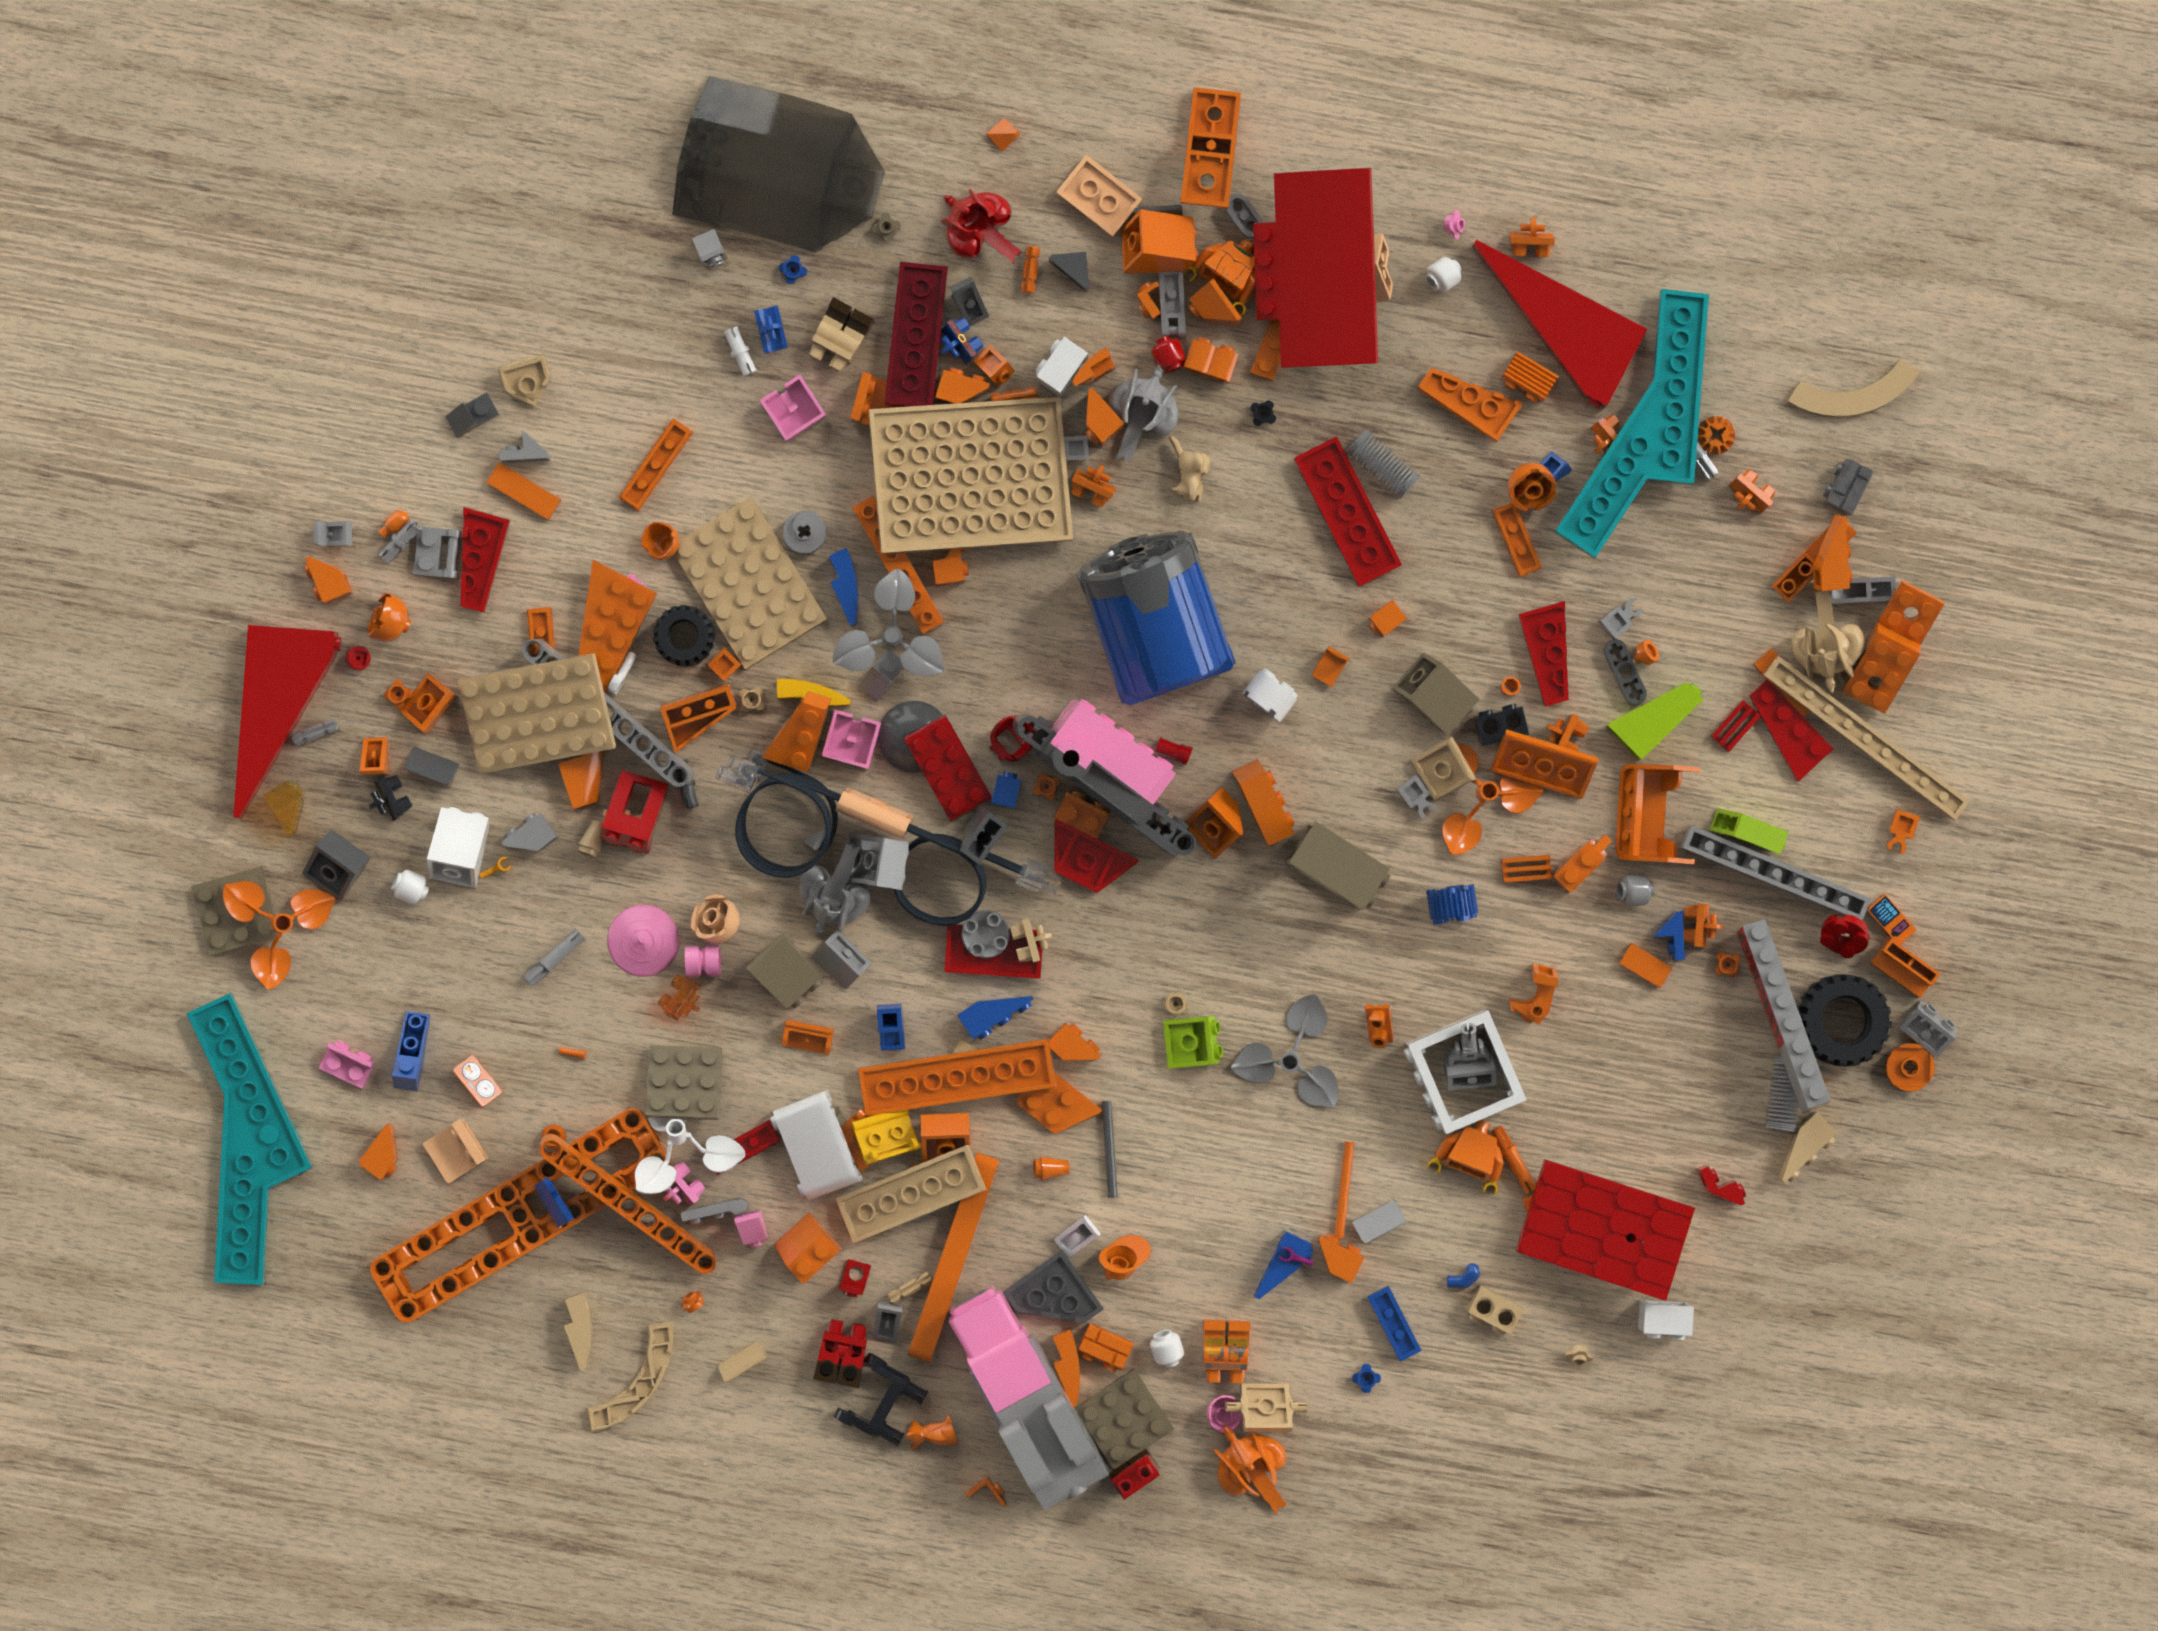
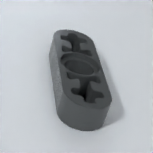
M1618 639L1607 642L1604 647V655L1624 699L1631 705L1641 704L1646 699L1647 692L1625 643ZM1611 644L1621 647L1622 650L1619 651V656L1621 659L1626 657L1627 661L1620 662L1616 666L1614 665L1613 661H1618L1615 654L1610 655L1609 650L1612 649ZM1627 665L1631 668L1632 675L1629 679H1622L1619 676L1618 671L1621 666ZM1636 678L1637 683H1634L1633 687L1635 690L1641 691L1638 701L1635 698L1630 699L1629 694L1632 693L1630 686L1625 688L1623 683H1629Z

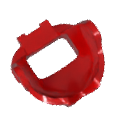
M1018 715L1003 718L991 731L990 740L992 745L989 748L999 756L998 759L1000 761L1003 759L1011 762L1019 761L1033 748L1013 731V721ZM1028 723L1023 724L1025 730L1034 734L1035 729H1032ZM1005 730H1008L1021 745V748L1014 754H1009L997 739Z

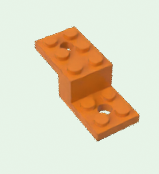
M1193 87L1181 204L1228 209L1241 92ZM1212 108H1217L1221 111L1222 116L1217 121H1212L1208 117V111ZM1204 175L1211 176L1214 179L1213 186L1204 188L1200 184L1201 177Z
M1901 580L1866 639V649L1853 670L1854 677L1849 676L1842 688V692L1885 714L1920 656L1921 643L1945 605V601ZM1908 607H1915L1918 610V614L1915 617H1907L1904 611ZM1873 676L1881 678L1882 684L1878 687H1873L1869 684L1868 680Z

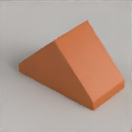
M388 737L363 738L360 775H389Z

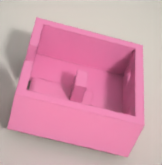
M800 374L784 384L787 391L781 395L775 390L760 400L786 442H789L827 417Z
M834 710L822 756L869 769L882 723L867 718H862V722L853 720V714Z

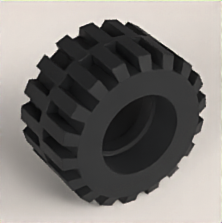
M673 606L670 610H665L660 618L658 617L657 624L653 629V642L656 645V650L665 660L677 666L688 667L696 663L699 664L704 658L709 656L710 650L714 647V626L708 616L693 606ZM679 622H690L698 631L696 644L688 650L677 649L670 640L671 630Z

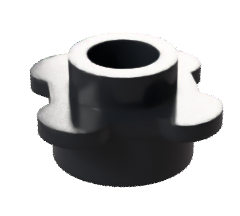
M1267 400L1265 403H1253L1250 410L1254 415L1253 424L1255 426H1261L1262 423L1273 424L1276 421V416L1273 414L1274 404L1272 401ZM1262 411H1265L1266 413L1264 416L1261 415Z

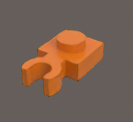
M1895 809L1888 832L1894 834V837L1887 842V850H1891L1893 844L1897 842L1900 845L1899 854H1903L1906 851L1905 838L1913 839L1920 816Z

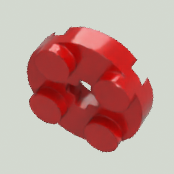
M1845 914L1844 918H1837V915H1832L1823 922L1820 943L1831 951L1849 959L1854 957V954L1861 953L1866 949L1870 934L1867 932L1868 927L1866 923L1861 919Z

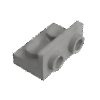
M1922 1000L1917 1003L1914 1011L1899 1027L1936 1058L1956 1039L1958 1032L1956 1025L1950 1019H1944L1937 1013L1933 1005L1924 1003Z

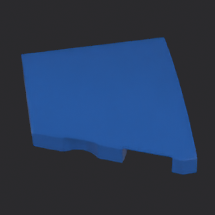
M549 1177L533 1186L557 1227L574 1219L573 1214L564 1199L560 1197Z

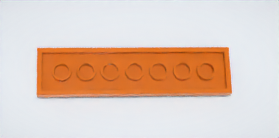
M1049 1038L858 1068L866 1116L1056 1087Z

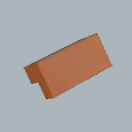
M1892 938L1885 939L1869 962L1917 998H1921L1927 988L1933 986L1940 976L1938 971Z

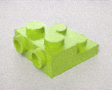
M1215 1015L1163 1021L1168 1069L1220 1063L1219 1059L1223 1057V1048L1221 1044L1217 1043V1035L1220 1034V1023L1218 1020H1215Z

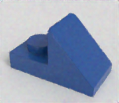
M1674 911L1652 937L1671 936V941L1667 942L1668 955H1672V960H1685L1682 911Z

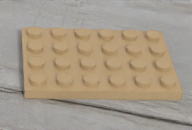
M752 496L679 540V547L674 555L745 670L827 620Z
M595 653L458 680L479 774L616 748Z

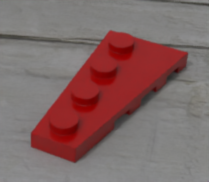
M463 507L460 606L485 613L511 520Z
M1766 679L1749 695L1797 782L1833 750L1826 740L1769 680Z

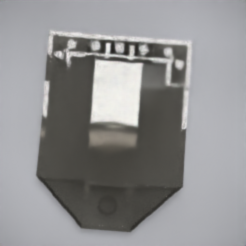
M709 76L692 111L678 161L672 215L748 233L816 253L831 241L837 240L852 231L851 229L873 218L885 170L878 161L852 113L792 95Z

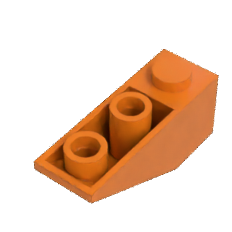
M1834 515L1813 563L1815 590L1850 589L1852 571L1849 568L1848 558L1851 556V548L1847 544V534H1849L1850 526L1846 516Z

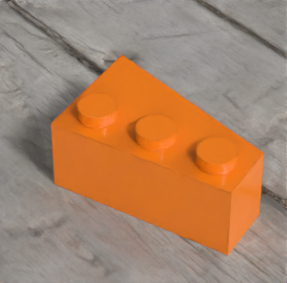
M729 682L660 705V711L675 753L737 708Z
M808 691L777 735L769 743L762 758L808 773L814 760L831 698Z
M1258 759L1233 770L1232 773L1242 790V794L1267 845H1273L1294 835L1291 827L1295 825L1290 812L1285 813L1282 805L1286 803L1280 791L1275 792L1272 786L1276 781L1271 771L1266 772Z

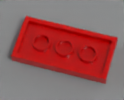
M946 714L904 737L907 746L950 821L992 798Z
M954 924L947 927L944 972L1041 979L1043 950H1041L1039 941H1036L1040 961L1019 962L1016 949L1029 946L1027 937L1013 940L1012 932L1009 928L1010 939L1003 952L992 958H980L972 955L966 949L962 940L963 925ZM1032 930V931H1033V934H1034V937H1036V936H1037L1036 930Z

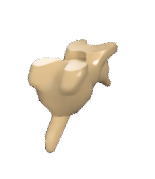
M1170 436L1169 440L1178 456L1181 473L1180 484L1172 488L1171 491L1177 493L1184 501L1195 500L1200 502L1203 493L1201 477L1209 472L1211 465L1209 457L1204 453L1184 451L1179 441L1174 436Z

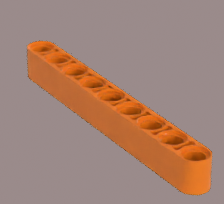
M548 1134L541 1139L540 1154L546 1161L699 1273L709 1274L714 1271L716 1257L711 1248L560 1137ZM548 1143H554L558 1147L553 1152H548L544 1149ZM568 1157H573L577 1162L573 1166H567L564 1164V1160ZM588 1171H592L596 1174V1177L593 1180H586L583 1175ZM605 1186H613L616 1189L610 1195L602 1191ZM625 1200H632L635 1204L632 1208L626 1209L622 1206V1203ZM645 1214H651L654 1219L649 1223H645L641 1220V1217ZM665 1228H670L673 1231L672 1235L668 1237L662 1236L660 1232ZM684 1242L692 1244V1248L687 1251H683L679 1247ZM703 1256H708L712 1259L706 1265H702L698 1261Z
M979 1152L976 1153L975 1162L987 1190L962 1199L959 1202L908 1352V1356L928 1363L931 1362L999 1163V1159Z

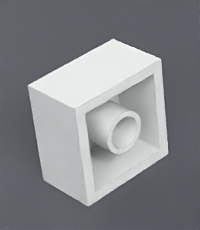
M1066 337L1061 341L1058 339L1049 350L1050 358L1047 361L1043 359L1035 370L1037 371V382L1060 398L1071 384L1079 369L1088 360V353Z
M1639 1300L1638 1329L1644 1335H1647L1648 1338H1662V1334H1667L1671 1339L1686 1340V1336L1693 1335L1694 1306L1688 1302Z

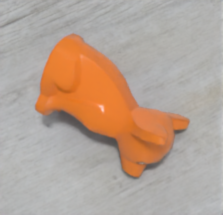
M950 1415L946 1416L943 1422L930 1423L924 1427L917 1421H912L911 1427L906 1434V1438L912 1443L910 1446L911 1450L919 1448L924 1441L939 1446L959 1445Z

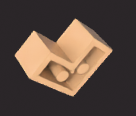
M1383 233L1374 234L1376 303L1390 301L1393 283L1386 267L1389 248Z

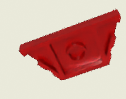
M1058 819L1054 821V872L1096 893L1100 892L1139 861Z

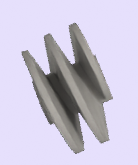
M799 511L792 514L785 522L783 528L786 544L794 552L800 554H810L820 549L825 542L827 534L822 518L811 511ZM810 527L809 532L811 535L800 538V528L806 529Z

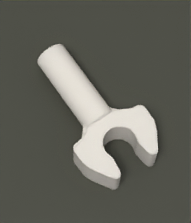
M628 652L617 674H614L608 686V692L614 695L618 694L626 675L637 657L636 654Z

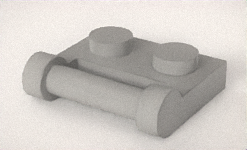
M421 527L422 530L417 533L413 574L457 579V571H455L458 538H461L462 531ZM443 537H449L446 570H439Z

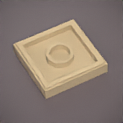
M1453 737L1411 759L1434 802L1476 779Z

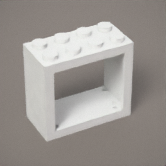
M1481 1010L1405 1043L1407 1048L1403 1052L1408 1063H1413L1416 1071L1412 1073L1417 1084L1424 1087L1426 1093L1422 1094L1425 1104L1427 1108H1433L1435 1113L1432 1116L1434 1125L1437 1130H1442L1445 1134L1527 1100L1489 1010ZM1469 1023L1478 1026L1479 1029H1483L1509 1090L1507 1091L1509 1097L1455 1119L1453 1115H1448L1423 1053L1426 1052L1425 1048L1461 1033V1026L1463 1024H1467V1030H1469Z

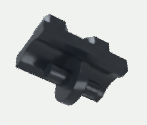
M397 775L387 778L382 776L374 782L378 792L371 793L374 802L368 805L370 810L378 808L381 815L387 813L388 810L392 821H395L412 807L407 795L396 800L393 791L402 787Z

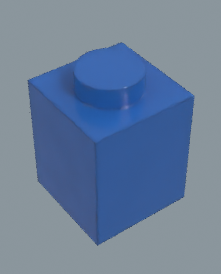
M1004 771L1003 776L997 775L991 803L1010 808L1016 807L1022 781L1017 779L1018 774Z

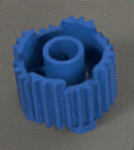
M1463 884L1448 886L1436 891L1435 889L1426 891L1430 920H1433V925L1448 923L1447 921H1453L1454 917H1456V922L1471 920V918L1477 917L1478 906L1474 884L1466 885L1465 888Z

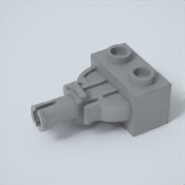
M1469 1023V1031H1467V1024H1463L1461 1026V1047L1459 1046V1041H1456L1455 1048L1450 1053L1444 1054V1071L1448 1091L1496 1086V1068L1492 1048L1487 1049L1481 1038L1478 1039L1477 1045L1476 1026Z

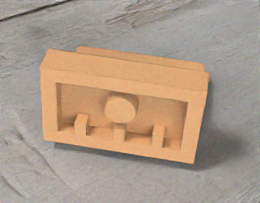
M464 1118L458 1119L452 1125L423 1143L424 1148L447 1183H451L489 1158Z

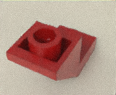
M1707 1165L1697 1168L1706 1191L1738 1205L1745 1204L1743 1198L1747 1196L1741 1183L1737 1184L1736 1181L1731 1180L1717 1186L1716 1183L1719 1182V1178L1714 1168L1710 1170V1167Z

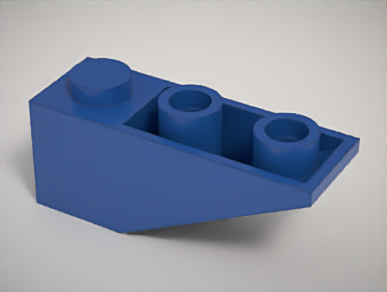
M1032 996L977 1001L957 1016L971 1037L974 1039L978 1036L981 1040L992 1033L990 1030L992 1026L998 1023L1001 1027L1012 1020L1010 1015L1018 1010L1021 1014L1032 1006L1030 1001L1034 998Z
M406 1011L392 1073L394 1088L418 1092L430 1021L429 1014Z

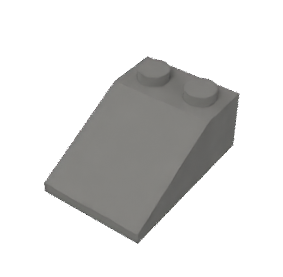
M849 833L847 843L852 844V849L861 846L856 856L849 882L902 890V885L905 881L906 860L909 857V842Z

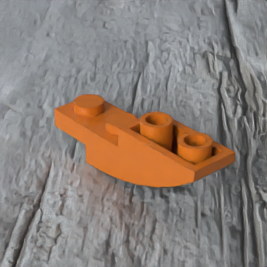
M1851 526L1849 534H1847V543L1857 534V531ZM1828 528L1771 585L1788 603L1813 579V563Z

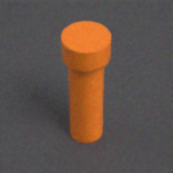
M559 1047L558 1054L585 1060L586 1050L580 1051Z

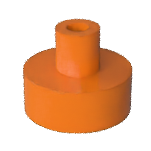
M1644 640L1637 645V653L1634 654V660L1637 663L1643 662L1646 665H1651L1659 660L1658 649L1652 641Z

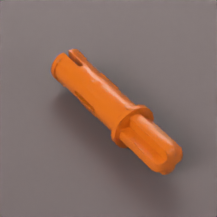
M1503 1126L1494 1128L1491 1131V1135L1497 1138V1145L1521 1185L1524 1194L1529 1193L1530 1190L1533 1191L1536 1183L1516 1149L1517 1145L1512 1143Z

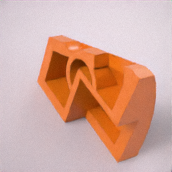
M1107 347L1093 355L1079 369L1072 380L1075 387L1081 383L1086 384L1095 381L1115 370L1116 366L1111 359V354Z
M604 751L589 753L558 763L573 809L598 802L603 758L605 757Z

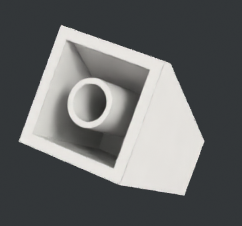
M441 807L427 857L429 879L471 888L477 887L489 831V817H485L477 812L465 813L454 807H449L448 809Z

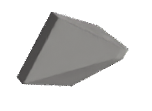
M825 828L806 838L804 843L814 850H819L825 839Z

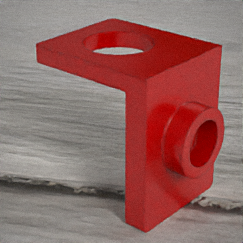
M848 1259L842 1282L839 1286V1289L844 1291V1295L857 1298V1295H863L871 1265ZM856 1266L860 1267L864 1273L862 1279L858 1281L851 1279L849 1275L850 1269Z

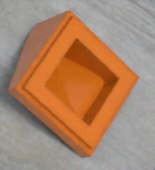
M1005 118L986 134L1002 152L1020 137V133Z

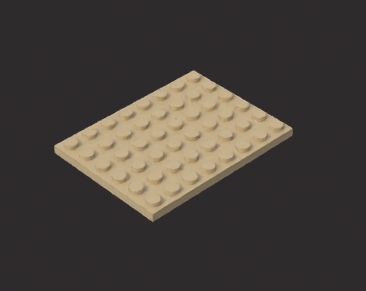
M1060 397L868 410L881 554L1073 540Z

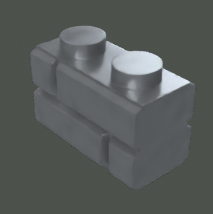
M1846 459L1844 463L1839 462L1833 475L1837 476L1833 485L1829 483L1823 493V496L1826 497L1824 504L1845 515H1853L1874 471L1851 459Z

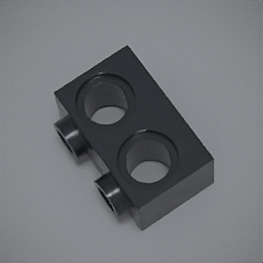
M1516 703L1503 706L1502 712L1494 714L1492 709L1479 712V717L1474 719L1480 747L1501 742L1506 729L1523 735H1530L1523 706L1517 708ZM1509 715H1515L1519 719V724L1516 728H1510L1507 725L1506 719ZM1489 720L1495 724L1496 729L1493 734L1484 732L1483 724L1485 721Z

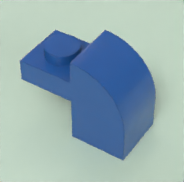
M902 1003L877 1005L881 1051L905 1049Z

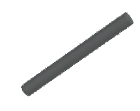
M1102 1101L1108 1198H1115L1118 1195L1111 1101Z

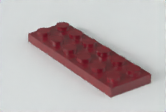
M900 261L885 405L900 407L933 405L948 266Z

